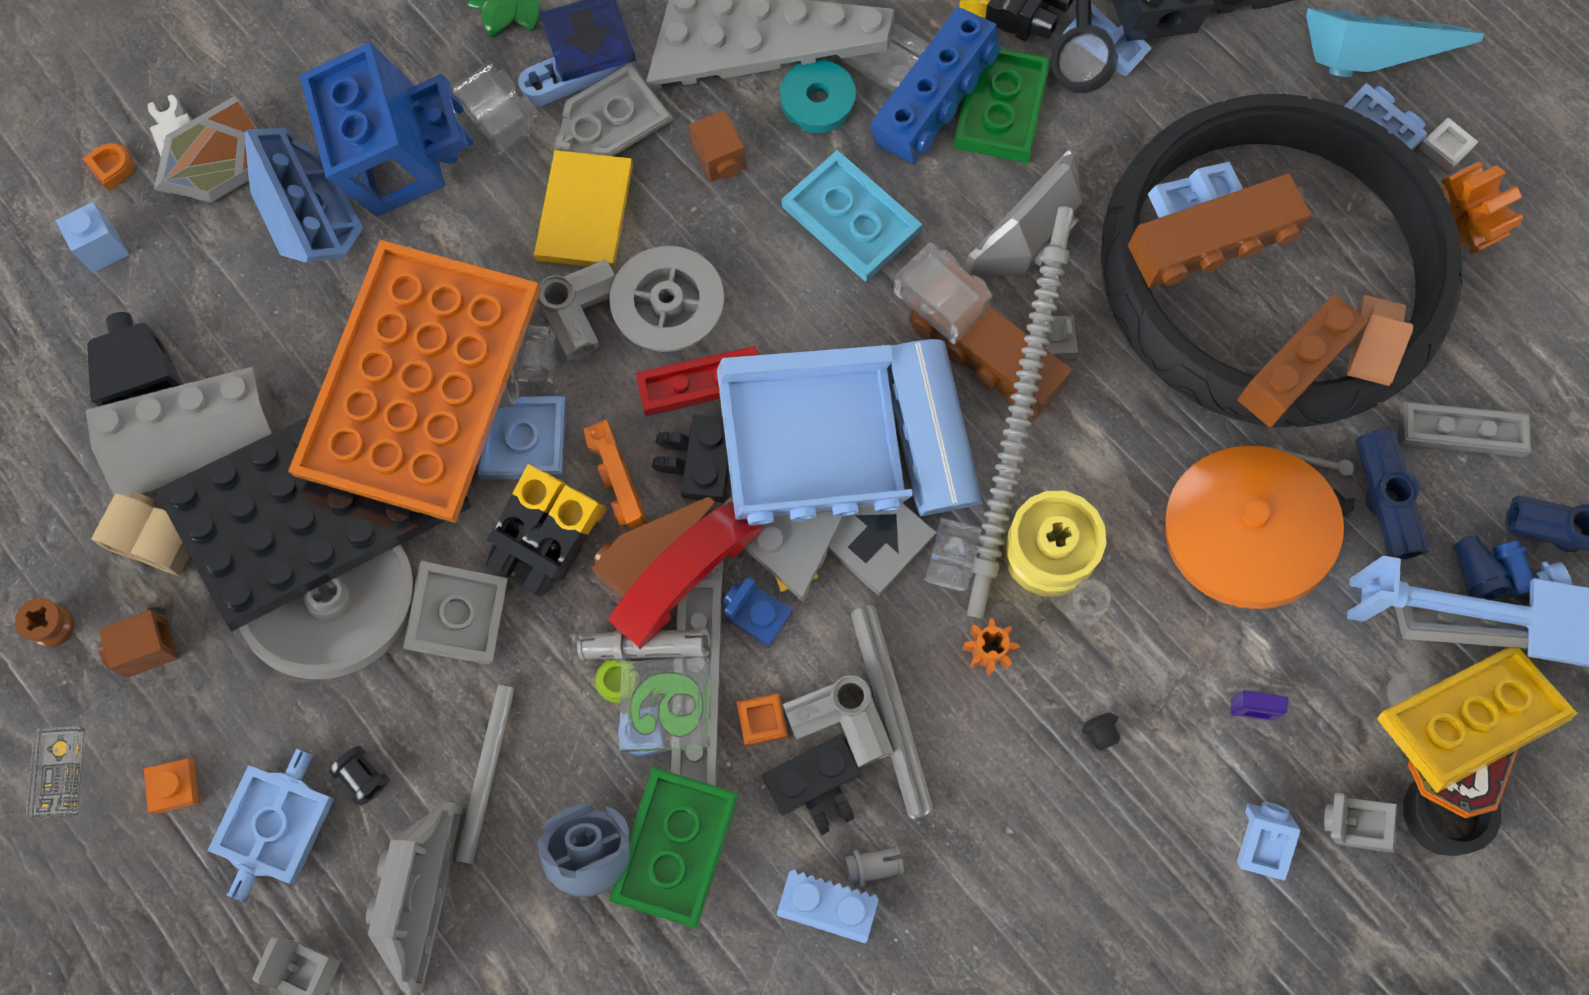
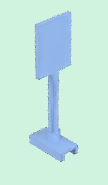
M1388 556L1380 557L1350 578L1349 586L1362 588L1361 603L1347 611V619L1365 622L1390 606L1403 608L1405 605L1522 625L1526 626L1529 630L1528 657L1589 667V588L1534 578L1530 580L1529 607L1409 586L1407 582L1400 581L1401 559Z

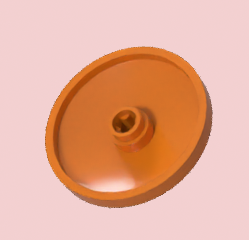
M1231 447L1200 459L1178 480L1169 497L1166 509V543L1170 555L1182 575L1207 596L1222 603L1241 608H1275L1295 602L1308 595L1331 572L1343 542L1344 521L1341 506L1325 478L1300 458L1270 447Z

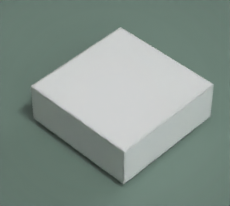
M1447 118L1418 148L1449 173L1477 145L1478 141L1450 118Z

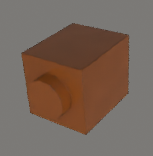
M725 110L689 124L691 145L710 182L720 178L727 179L733 177L741 169L746 168L744 145Z
M151 610L99 628L102 644L99 645L98 651L106 668L127 678L178 659L168 620Z

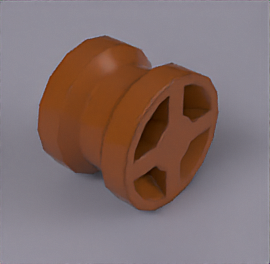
M34 598L19 608L15 616V627L17 632L27 640L47 648L57 647L70 638L74 630V619L66 608L56 605L51 600Z

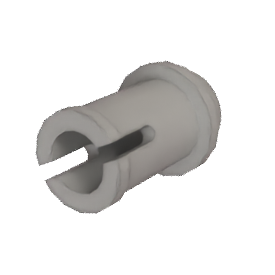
M893 846L889 849L859 854L858 850L852 851V856L844 857L849 884L857 883L859 887H864L865 881L904 875L903 860L898 859V856H901L899 847Z

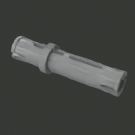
M617 629L615 632L607 633L583 632L580 633L578 638L585 641H577V652L581 660L617 659L618 663L629 662L631 658L707 657L709 650L704 648H710V635L707 629L659 631L641 650Z

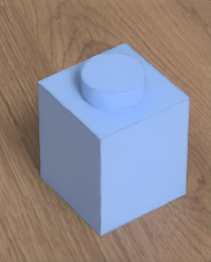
M94 202L55 220L71 252L92 273L129 256L114 224Z

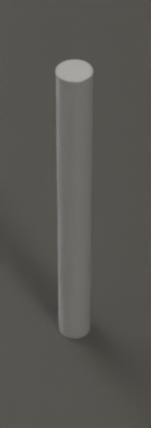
M497 685L455 859L456 862L473 865L515 690L509 686Z

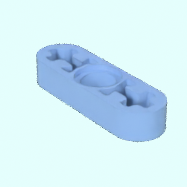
M605 37L595 54L576 47L526 68L518 79L524 101L532 106H544L592 86L625 66L623 47L617 39ZM608 53V55L610 57H613V59L606 61V59L604 57H601V55ZM588 59H590L591 65H593L594 68L589 69L587 62ZM570 65H577L583 69L581 74L575 78L563 76L562 71ZM555 74L557 80L556 84H554L553 78H551L550 75ZM538 82L543 88L536 91L531 84Z

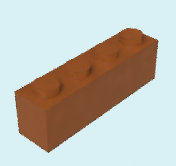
M1287 173L1138 225L1127 246L1149 288L1162 283L1166 286H1171L1184 280L1190 273L1201 269L1204 273L1211 272L1232 258L1240 256L1241 259H1248L1261 252L1266 246L1275 243L1278 246H1284L1295 241L1302 235L1301 230L1312 214L1292 177Z
M943 270L913 302L909 320L912 323L913 329L925 339L931 338L945 341L948 356L953 362L965 364L975 372V376L981 384L989 389H997L1007 397L1010 406L1014 405L1015 401L1011 399V395L1017 393L1014 383L1020 381L1016 372L1023 368L1019 364V360L1025 358L1021 349L1028 346V343L1024 341V337L1027 334ZM1045 348L1043 350L1047 352V357L1041 358L1044 369L1038 371V374L1042 376V380L1035 383L1039 387V392L1033 393V397L1036 398L1037 402L1030 406V409L1034 411V415L1031 417L1035 420L1066 386L1073 370Z

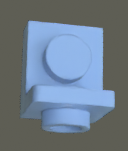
M1263 802L1261 806L1248 803L1245 813L1249 823L1237 864L1240 869L1285 881L1301 830L1286 808L1270 802Z

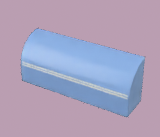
M928 339L891 345L893 362L887 368L890 394L918 517L982 505V495L945 341Z

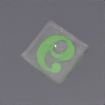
M708 657L621 661L619 750L622 752L710 749L711 660Z

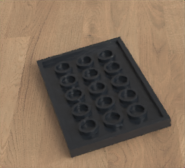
M310 415L155 489L231 632L446 520L298 478L289 473L288 470ZM467 496L465 497L460 513L471 508Z

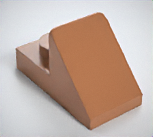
M1363 295L1358 302L1357 312L1369 321L1352 340L1346 375L1390 386L1413 331V324L1404 322L1406 305Z

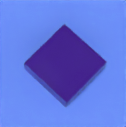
M1243 690L1231 698L1230 713L1233 716L1274 721L1288 712V697Z

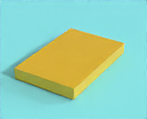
M554 150L534 251L536 261L588 267L606 260L612 270H614L633 168L632 158Z

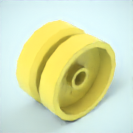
M1067 491L1042 492L1030 497L1017 510L1004 540V562L1011 577L1025 590L1042 597L1066 595L1078 590L1100 563L1107 545L1105 525L1097 509L1083 497Z

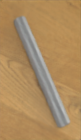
M873 605L860 606L852 611L851 617L880 719L894 751L891 758L907 814L910 819L925 817L931 814L934 808L877 611Z

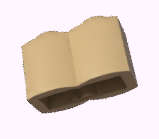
M132 492L130 497L115 493L91 540L111 552L180 576L190 555L167 512L155 508L157 502L140 493Z

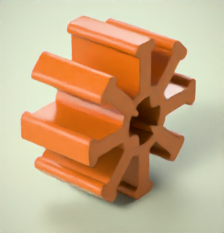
M1477 162L1441 180L1443 185L1440 187L1452 209L1457 225L1460 247L1468 243L1470 253L1479 252L1510 236L1509 231L1520 226L1522 223L1523 215L1521 213L1517 214L1507 207L1522 198L1517 186H1514L1502 193L1498 188L1502 176L1505 175V170L1497 165L1483 171V164Z

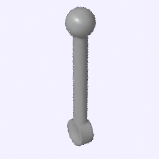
M1278 443L1269 446L1270 448L1290 453L1308 464L1335 470L1336 474L1343 478L1350 476L1354 472V464L1350 460L1344 459L1338 463L1285 450Z

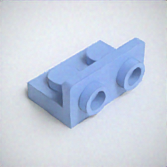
M1366 83L1344 107L1358 112L1385 127L1388 133H1393L1411 150L1416 146H1420L1427 135V132L1423 130L1426 126L1423 120L1409 110L1405 114L1393 105L1395 102L1394 97L1381 86L1373 89Z

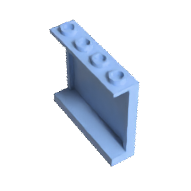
M891 345L722 358L717 368L735 520L748 519V525H763L774 522V516L790 515L791 521H803L816 518V512L830 510L833 511V516L842 517L859 513L858 508L870 506H874L875 512H890L900 509V503H903L913 495L912 489L904 490L887 373V368L893 362Z

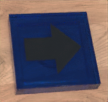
M581 0L540 12L562 82L636 61L635 52L616 0Z

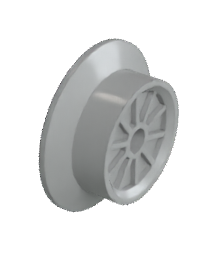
M677 246L654 247L638 253L621 267L613 280L610 290V309L619 330L636 345L659 352L679 351L699 343L715 328L724 306L722 281L712 264L700 254Z

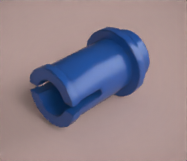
M1520 540L1494 547V557L1511 575L1508 579L1512 587L1509 590L1510 597L1530 592V580L1534 579V576L1525 556L1528 548L1522 547Z

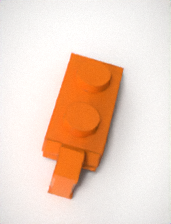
M607 419L584 428L587 448L591 453L602 457L603 463L597 465L601 479L606 488L613 487L617 500L611 502L619 524H627L633 530L649 523L624 456L620 452L611 425Z

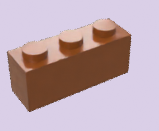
M1334 293L1251 380L1237 401L1271 428L1350 344L1369 320Z

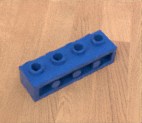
M958 6L870 123L877 147L913 165L922 153L925 154L931 149L936 134L943 124H947L953 119L957 105L965 94H970L974 90L979 75L987 64L991 65L996 60L1000 51L997 24Z

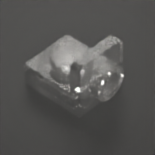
M940 518L925 581L945 588L966 591L975 566L980 540L979 536L981 535L982 528Z

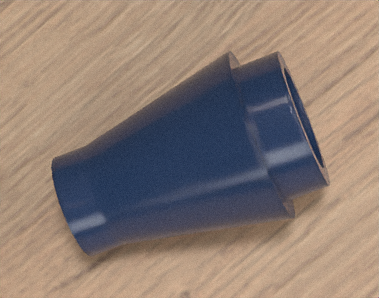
M1478 536L1467 537L1453 546L1459 559L1469 595H1474L1475 598L1493 600L1507 593L1512 588L1508 581L1511 575L1487 550Z

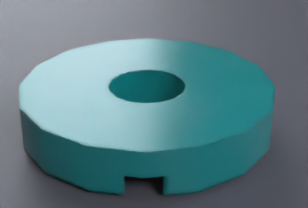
M816 60V63L806 65L800 63L794 66L785 75L780 85V107L785 118L791 124L794 122L796 125L801 126L802 130L809 133H827L840 128L855 108L856 88L850 74L840 65L827 60ZM815 91H821L828 98L823 102H813L808 98V95Z

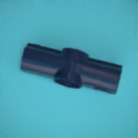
M1389 429L1375 430L1358 437L1356 444L1369 487L1366 495V505L1369 511L1377 516L1388 557L1407 560L1425 555L1430 549L1416 504L1420 493L1419 485L1416 479L1410 473H1407L1396 431ZM1386 488L1396 493L1398 501L1392 500L1388 496Z
M1520 495L1512 499L1509 510L1506 512L1505 526L1510 534L1551 542L1558 549L1565 552H1576L1581 549L1589 551V504L1571 507ZM1574 523H1576L1581 528L1583 534L1577 531V529L1574 526Z

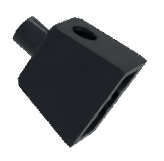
M116 312L107 316L106 324L109 333L93 338L87 344L91 402L98 407L184 385L159 336L146 323L134 325L131 314L127 312Z

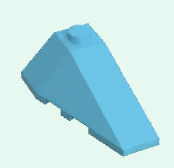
M1308 8L1306 14L1315 62L1330 67L1329 74L1341 77H1352L1353 71L1372 72L1482 41L1484 33L1461 26L1413 21L1412 26H1410L1411 23L1404 20L1377 16V19L1346 11Z

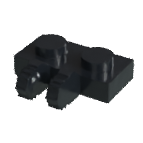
M693 415L690 436L675 432H659L656 437V444L666 449L687 451L686 461L676 457L656 456L653 459L652 468L659 472L684 475L681 491L682 498L702 500L710 497L715 502L724 503L729 464L723 418Z
M841 734L762 774V778L781 816L805 805L821 836L830 832L829 822L815 799L830 792L839 816L846 823L855 819L854 813L840 786L860 777L861 772Z

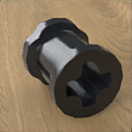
M361 745L344 753L329 770L334 779L340 777L355 795L353 800L360 806L374 799L390 781L386 774H379L364 757L366 751Z

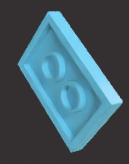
M838 150L781 199L784 210L865 282L870 280L922 231V223Z

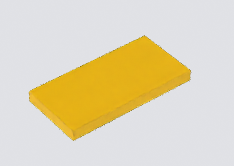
M1508 647L1382 711L1377 720L1435 792L1438 793L1566 724L1578 713L1520 648Z

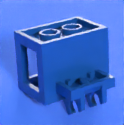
M371 42L299 75L325 177L376 217L446 186L439 162L455 163L459 159L457 152L473 144L471 134L458 123L455 112L461 114L464 109L462 102L453 94L449 80L441 73L415 86ZM393 158L418 181L380 198L371 168ZM359 174L361 182L354 176Z

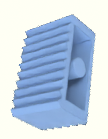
M794 869L788 874L777 916L866 943L879 900L876 894L869 897L867 891L860 894L858 889L851 891L849 886L842 889L840 883L833 886L831 880L824 883L822 877L815 880L813 875L806 877L804 872L798 875Z

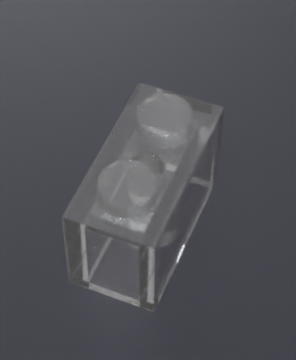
M931 242L896 274L894 294L954 345L988 313L993 295L981 278L975 275L970 276L959 266L956 258L945 249H938Z

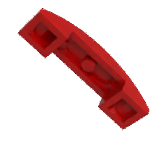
M732 502L726 503L712 511L685 531L654 560L624 595L609 617V622L641 650L671 620L669 612L727 555L734 559L762 531V526L748 525V519L735 520L734 504Z

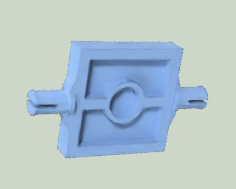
M295 749L285 774L268 773L248 765L207 850L227 858L239 869L227 896L246 902V898L257 876H271L289 884H296L334 801V798L313 791L302 781L311 759L314 757L313 755Z

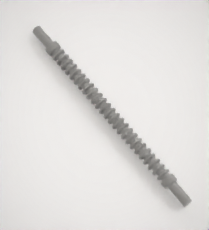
M1066 206L1058 207L1050 246L1045 247L1043 251L1042 262L1045 263V266L1040 267V273L1043 274V277L1037 279V284L1041 288L1035 290L1034 294L1038 297V300L1032 302V307L1036 311L1029 314V318L1033 320V323L1027 325L1030 335L1024 337V341L1028 343V346L1021 349L1025 358L1019 360V364L1023 368L1016 372L1020 381L1014 383L1017 393L1011 395V399L1015 403L1008 407V410L1012 412V416L1006 418V423L1010 424L1009 429L1003 430V434L1007 436V439L1000 442V445L1004 447V451L998 453V458L1002 459V462L995 465V469L999 471V474L992 478L996 482V487L990 488V493L994 494V497L987 501V504L991 506V510L984 513L985 517L988 518V522L982 524V528L986 530V533L979 536V539L983 541L982 547H977L976 551L980 553V557L974 559L972 572L976 575L966 615L972 618L983 620L992 578L998 576L1000 564L996 562L997 557H1002V552L998 551L1000 545L1005 544V541L1001 539V535L1008 532L1007 528L1004 527V523L1010 521V517L1006 515V512L1013 509V505L1009 503V500L1016 496L1012 492V487L1018 485V481L1014 477L1021 473V470L1017 468V464L1024 461L1023 457L1020 456V452L1026 450V446L1022 444L1023 439L1029 438L1025 429L1031 427L1028 416L1034 415V411L1030 409V406L1037 402L1036 398L1033 397V393L1039 392V387L1035 383L1042 380V376L1038 374V371L1044 369L1041 358L1047 357V352L1043 348L1050 344V341L1046 339V335L1052 334V329L1048 325L1055 322V318L1051 313L1057 311L1054 301L1060 299V294L1056 290L1063 286L1059 278L1065 276V271L1062 267L1067 266L1070 255L1066 247L1075 210Z

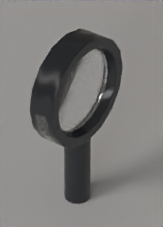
M1076 0V28L1070 29L1059 38L1052 50L1050 63L1054 76L1065 89L1073 93H1089L1100 89L1111 79L1117 68L1119 56L1116 45L1108 33L1092 25L1091 0Z

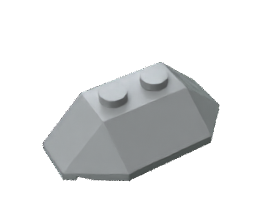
M1069 147L1014 208L970 252L964 274L970 278L1026 275L1036 264L1040 267L1045 264L1042 262L1043 251L1045 247L1050 246L1056 215L1060 206L1070 207L1075 210L1069 237L1073 234L1080 223L1077 216L1082 205L1077 158L1074 150Z
M445 802L391 839L389 849L384 850L379 859L377 875L381 878L378 894L371 898L366 912V923L370 924L368 936L400 989L405 992H423L465 809L456 803Z

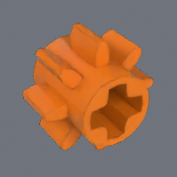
M990 618L986 628L983 630L976 625H972L970 634L976 641H967L962 647V650L972 652L973 659L969 667L974 668L978 664L986 667L988 676L992 675L995 666L998 664L1008 670L1012 665V661L1006 653H1014L1019 649V644L1009 640L1008 635L1012 627L1008 626L1004 629L996 627L994 618ZM993 641L998 643L997 651L992 650L987 654L982 649L985 643L990 644Z

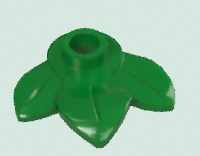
M468 0L467 2L472 8L482 9V22L491 37L502 32L513 20L525 29L534 31L540 17L539 0Z

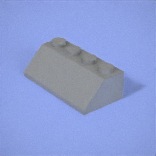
M254 367L85 410L91 449L113 496L116 493L130 497L132 492L145 496L155 494V489L278 431L270 385Z

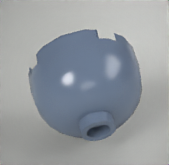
M579 804L563 809L549 818L544 824L545 833L541 836V839L538 836L537 840L539 858L547 879L562 892L573 896L597 895L613 887L625 872L630 856V831L625 817L614 808L605 806L606 812L592 810L591 804Z

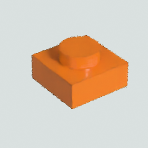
M187 758L144 768L148 813L159 814L200 804L194 760Z

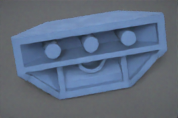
M286 128L246 129L245 145L250 193L279 254L303 262L345 258L362 232L363 226L347 194L325 177L321 157L308 146L293 139L294 135Z

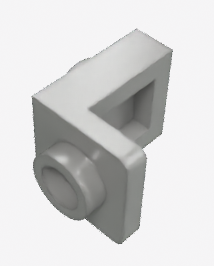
M1335 792L1334 804L1326 805L1324 817L1325 831L1331 832V838L1337 845L1395 853L1398 806L1391 803L1351 799L1344 793Z
M272 936L252 979L260 985L277 988L289 995H326L341 961L304 943Z

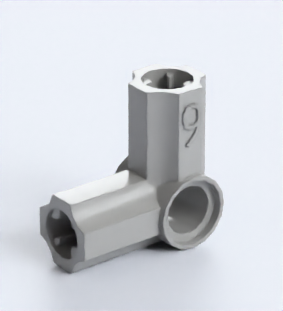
M606 260L567 276H548L539 284L541 291L538 299L541 314L548 321L567 361L580 360L599 348V342L583 309L610 298V290L615 274ZM557 295L567 298L565 302L558 305L548 302L551 297Z
M843 676L832 685L783 704L797 741L841 724L858 768L870 765L894 754L871 697L870 688L858 676ZM846 688H857L864 695L863 702L857 708L848 709L840 704L839 695Z

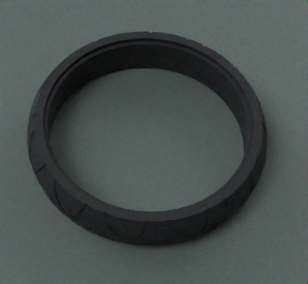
M1256 94L1225 100V102L1220 101L1208 105L1174 121L1153 137L1151 143H1147L1121 176L1108 204L1102 230L1101 266L1107 300L1113 309V316L1124 337L1140 359L1160 379L1189 400L1232 419L1267 426L1237 401L1255 375L1235 369L1215 359L1182 334L1158 304L1127 245L1139 225L1142 205L1148 197V193L1180 165L1197 156L1229 146L1245 144L1279 145L1300 149L1336 163L1359 178L1380 197L1400 225L1409 245L1415 271V301L1410 323L1413 324V331L1390 386L1352 376L1313 382L1273 426L1291 427V425H1295L1296 427H1308L1347 419L1377 406L1379 402L1388 400L1408 386L1429 365L1441 347L1455 318L1463 281V258L1459 248L1460 239L1453 212L1442 188L1433 174L1429 173L1430 170L1402 140L1393 133H1388L1385 127L1370 118L1364 117V115L1347 107L1317 98L1308 99L1307 96Z

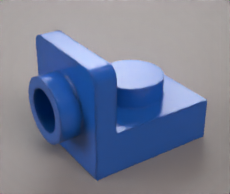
M749 576L742 585L735 583L723 601V605L726 606L724 611L726 621L770 648L793 613L792 608L758 588L756 580Z

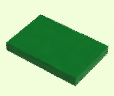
M1000 48L996 60L991 65L987 64L979 75L974 90L964 96L952 148L1029 163L1051 58Z
M652 767L630 834L629 863L619 881L613 885L608 901L698 930L739 799V793Z

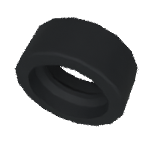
M1414 781L1409 786L1403 800V817L1410 834L1422 847L1438 855L1459 856L1482 850L1496 838L1502 823L1500 802L1496 810L1475 816L1476 823L1473 831L1467 836L1459 839L1448 838L1442 835L1432 824L1428 814V799L1421 795L1416 782Z

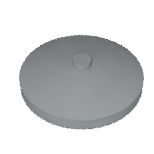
M398 545L240 627L239 630L252 651L262 661L287 675L305 679H328L356 672L383 656L397 642L407 627L415 588L414 574L408 557L401 545Z

